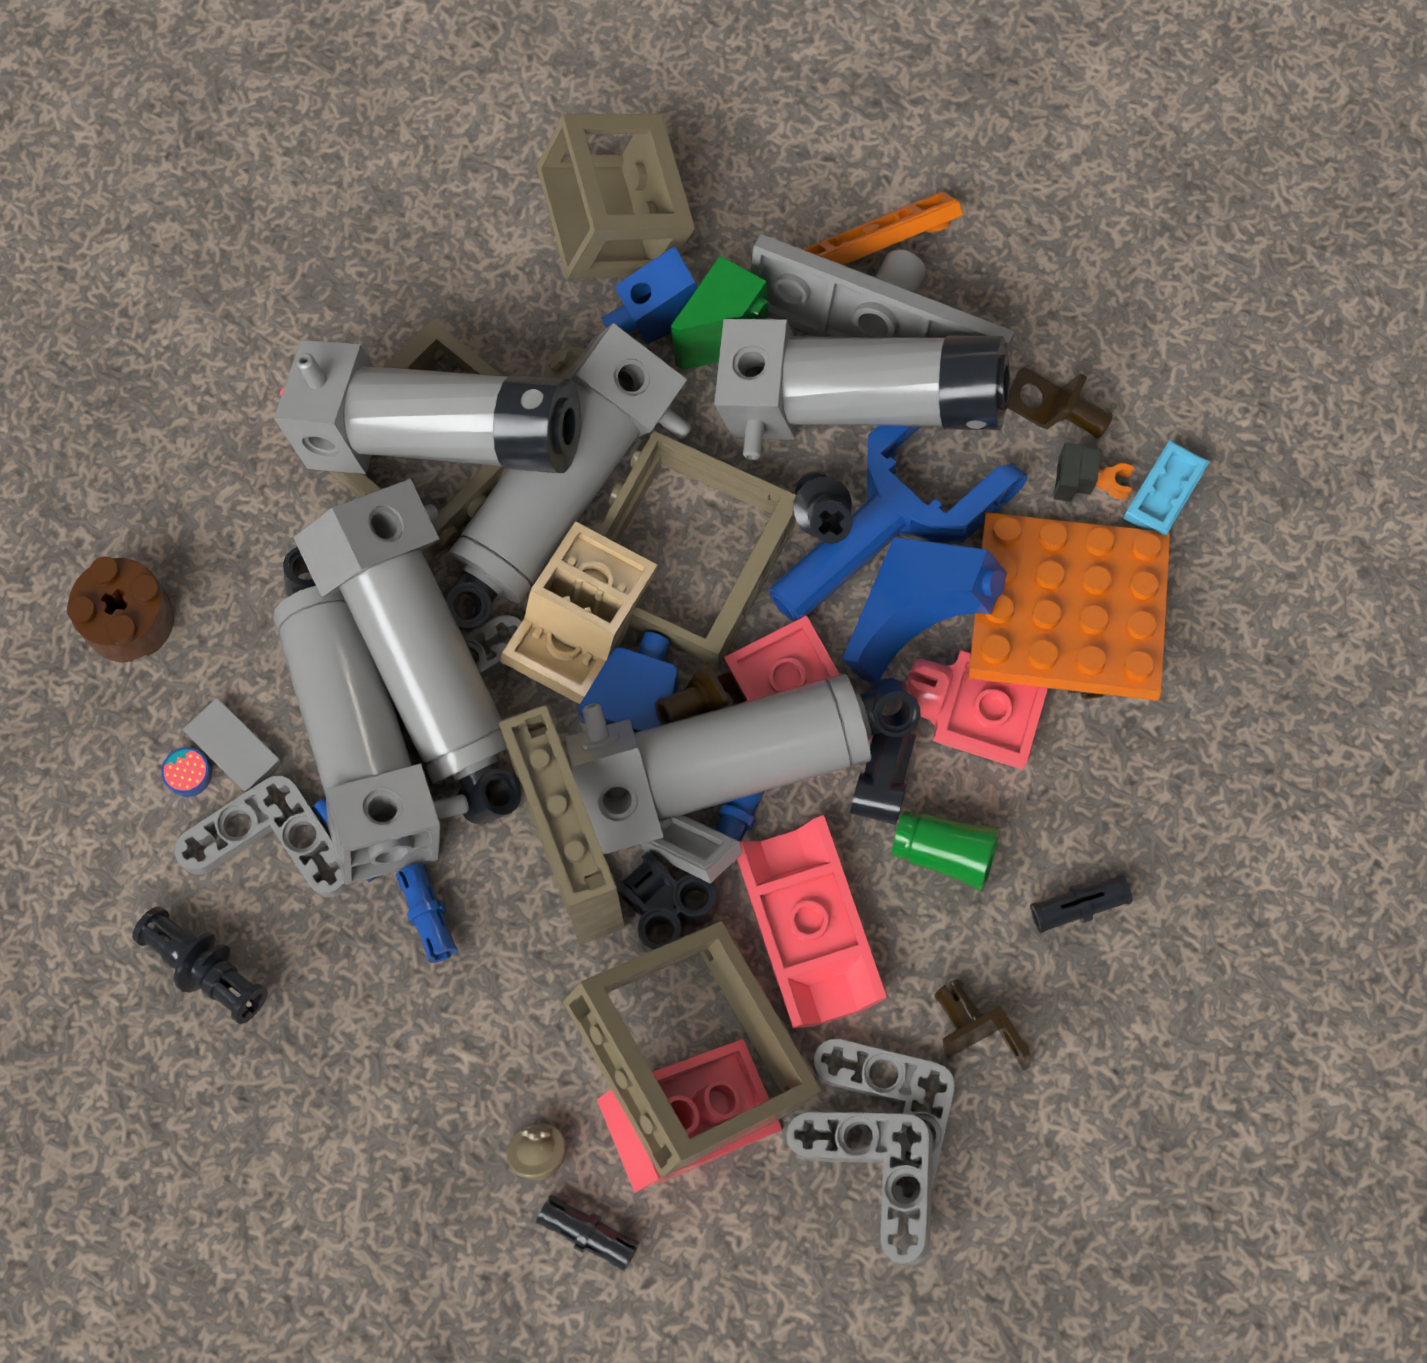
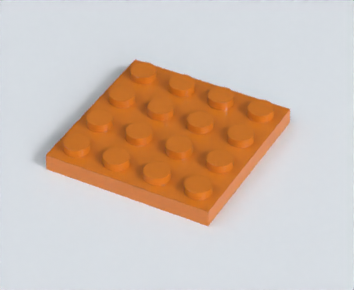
M986 512L981 549L989 550L1005 569L1007 575L1004 590L997 598L992 613L974 614L968 679L1159 701L1162 690L1170 532L1164 536L1151 530Z

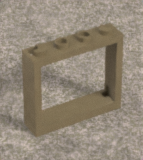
M434 319L385 366L387 368L429 371L446 354L469 374L502 376ZM484 465L438 512V520L432 524L439 540L422 552L430 559H433L449 544L453 546L461 536L460 530L475 516L507 469L503 466ZM328 471L357 497L381 490L379 486L364 474Z
M653 430L646 445L642 443L639 450L635 449L630 462L632 470L626 481L619 480L615 485L609 499L611 508L605 519L598 518L591 530L618 543L661 464L772 514L706 639L635 606L629 622L630 627L642 633L653 632L660 634L670 640V646L720 669L724 657L730 650L797 523L793 514V501L796 495Z
M547 705L500 721L499 725L514 772L579 945L624 929L617 888Z
M722 921L581 981L563 1001L661 1178L797 1111L822 1091L815 1080L812 1068L803 1060L790 1038L786 1024L777 1016L765 995L762 983L754 977L741 955L737 941L728 933ZM700 953L782 1094L690 1139L607 993Z

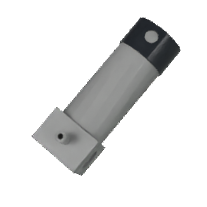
M724 319L714 406L732 437L744 439L743 456L750 460H756L761 457L763 439L795 440L797 424L943 427L944 429L1001 430L1009 399V359L1003 336H946L945 338L795 337L787 319Z
M301 340L274 420L307 469L366 474L372 455L495 465L513 470L565 473L572 465L577 452L581 427V408L576 385L571 379L509 375L506 377L374 367L361 344Z

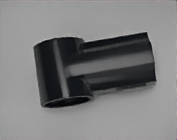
M880 733L873 736L870 745L871 761L867 762L864 773L860 772L850 809L851 814L897 825L907 786L904 780L916 735L909 733L903 737H890Z

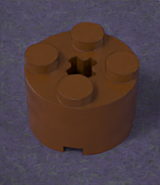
M99 557L78 577L69 595L67 615L73 626L96 653L108 660L124 663L131 662L133 659L145 655L149 656L163 646L172 631L174 615L170 598L153 573L137 561L127 558Z

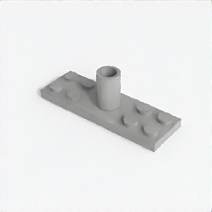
M763 234L759 236L754 244L750 272L767 281V301L770 302L768 317L771 319H787L790 326L817 337L945 338L946 336H1003L1008 356L1015 331L916 294L926 276V268L921 259L909 251L893 250L889 252L875 277H872Z

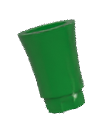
M904 811L896 829L891 853L894 857L909 859V864L943 874L983 892L996 853L1001 827L969 824L926 813L920 816Z

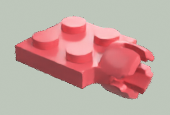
M961 650L953 665L945 666L923 658L917 659L909 673L906 686L920 706L921 717L928 719L934 725L935 733L932 741L1023 770L1027 764L1048 688L968 679L970 653Z

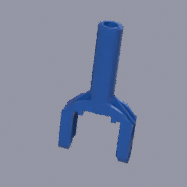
M878 426L868 435L867 502L852 514L853 525L850 533L844 540L838 543L827 544L821 542L769 588L770 598L785 617L791 621H796L813 612L893 540V537L913 535L929 542H964L984 524L986 512L997 513L1020 491L1027 481L1028 475L1015 463L998 466L945 514L942 511V504L937 499L927 506L908 486L895 476L897 462L893 458L897 454L894 451L921 427Z

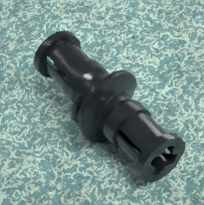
M811 472L802 476L796 484V496L793 501V514L797 524L804 532L817 537L823 543L833 544L844 540L850 533L853 525L851 515L852 500L848 489L839 480L828 477L824 473Z
M160 906L153 907L147 911L135 925L132 934L134 942L140 946H149L161 956L167 965L175 969V986L182 992L190 993L201 989L210 999L217 1000L230 1010L232 1019L239 1024L251 1020L264 1005L268 995L267 988L259 983L253 985L239 974L237 968L227 961L230 955V948L224 944L215 946V936L210 932L196 937L190 931L183 930L170 920L168 911ZM152 923L155 927L151 929L148 927V924ZM163 933L169 938V941H166L159 934ZM233 988L241 995L237 997L229 989ZM248 1001L252 1003L250 1007L246 1005Z

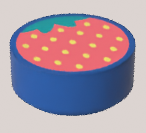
M186 747L177 749L167 756L163 762L161 774L164 783L173 793L182 797H192L200 794L207 788L211 781L212 768L209 761L200 751Z

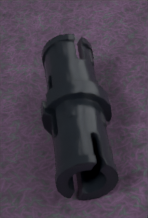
M1119 874L1114 878L1083 887L1081 884L1071 886L1068 893L1038 903H1032L1030 910L1039 933H1043L1046 930L1076 920H1080L1082 923L1091 921L1094 914L1124 904H1130L1133 902V898L1125 876Z
M553 1194L549 1196L548 1202H545L536 1221L537 1224L575 1244L574 1249L581 1253L587 1250L624 1272L629 1265L628 1262H631L639 1246L638 1241L602 1223V1217L592 1213L589 1216L566 1204V1202Z

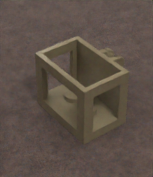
M662 114L562 115L536 167L550 215L548 220L549 226L554 231L557 240L555 241L556 252L558 255H561L567 280L626 278L674 246L678 253H680L693 233L695 226ZM586 134H634L622 155H591ZM567 149H569L570 155H564Z

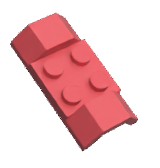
M825 816L814 818L797 830L763 841L739 842L743 854L737 858L793 1029L815 1027L864 1011L887 999Z

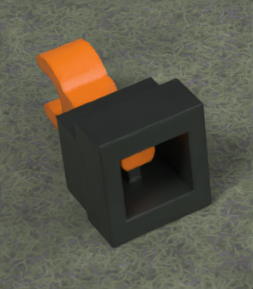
M1065 442L1058 457L1053 500L1072 502L1075 493L1091 495L1095 486L1103 491H1107L1113 498L1127 499L1132 488L1119 485L1115 478L1120 476L1130 478L1134 467L1127 463H1119L1113 467L1100 469V449Z

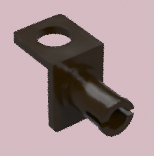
M1023 367L1018 371L1009 389L1007 408L1046 430L1059 421L1062 422L1066 419L1098 439L1107 430L1113 417L1111 412L1105 411L1080 396L1082 387L1087 379L1081 373L1060 388L1028 368ZM1031 384L1040 390L1043 398L1040 407L1030 408L1022 402L1020 392L1024 385Z
M706 662L698 667L685 690L667 697L658 698L655 702V711L659 721L664 725L726 707L729 703L726 692L732 697L733 705L746 701L730 673H724L716 677L710 664Z
M959 979L949 982L952 987L950 992L946 985H944L935 993V999L941 1004L956 1029L943 1038V1049L947 1058L999 1031L1021 1068L1026 1070L1031 1067L1030 1052L1001 1006L986 1014H980L965 990L964 984Z

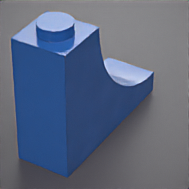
M893 537L842 660L862 680L873 683L880 680L896 654L911 639L928 627L959 615L974 613L991 614L997 598L1004 590L1007 572L989 550Z

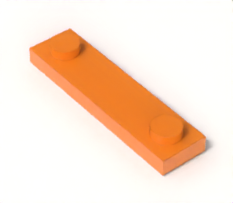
M941 191L802 250L845 265L924 231L928 233L941 231L950 226L951 220L963 216L959 200Z

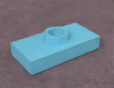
M1169 440L1123 519L1143 530L1156 531L1166 536L1205 473L1210 461Z

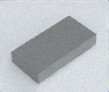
M217 697L182 729L244 793L267 779L283 764Z
M685 815L659 821L663 838L641 844L644 851H648L652 855L708 883L713 882L743 854L739 841Z

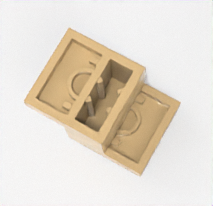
M575 521L531 588L525 618L503 650L500 662L580 704L613 649L619 647L626 636L633 609L655 575L657 564Z

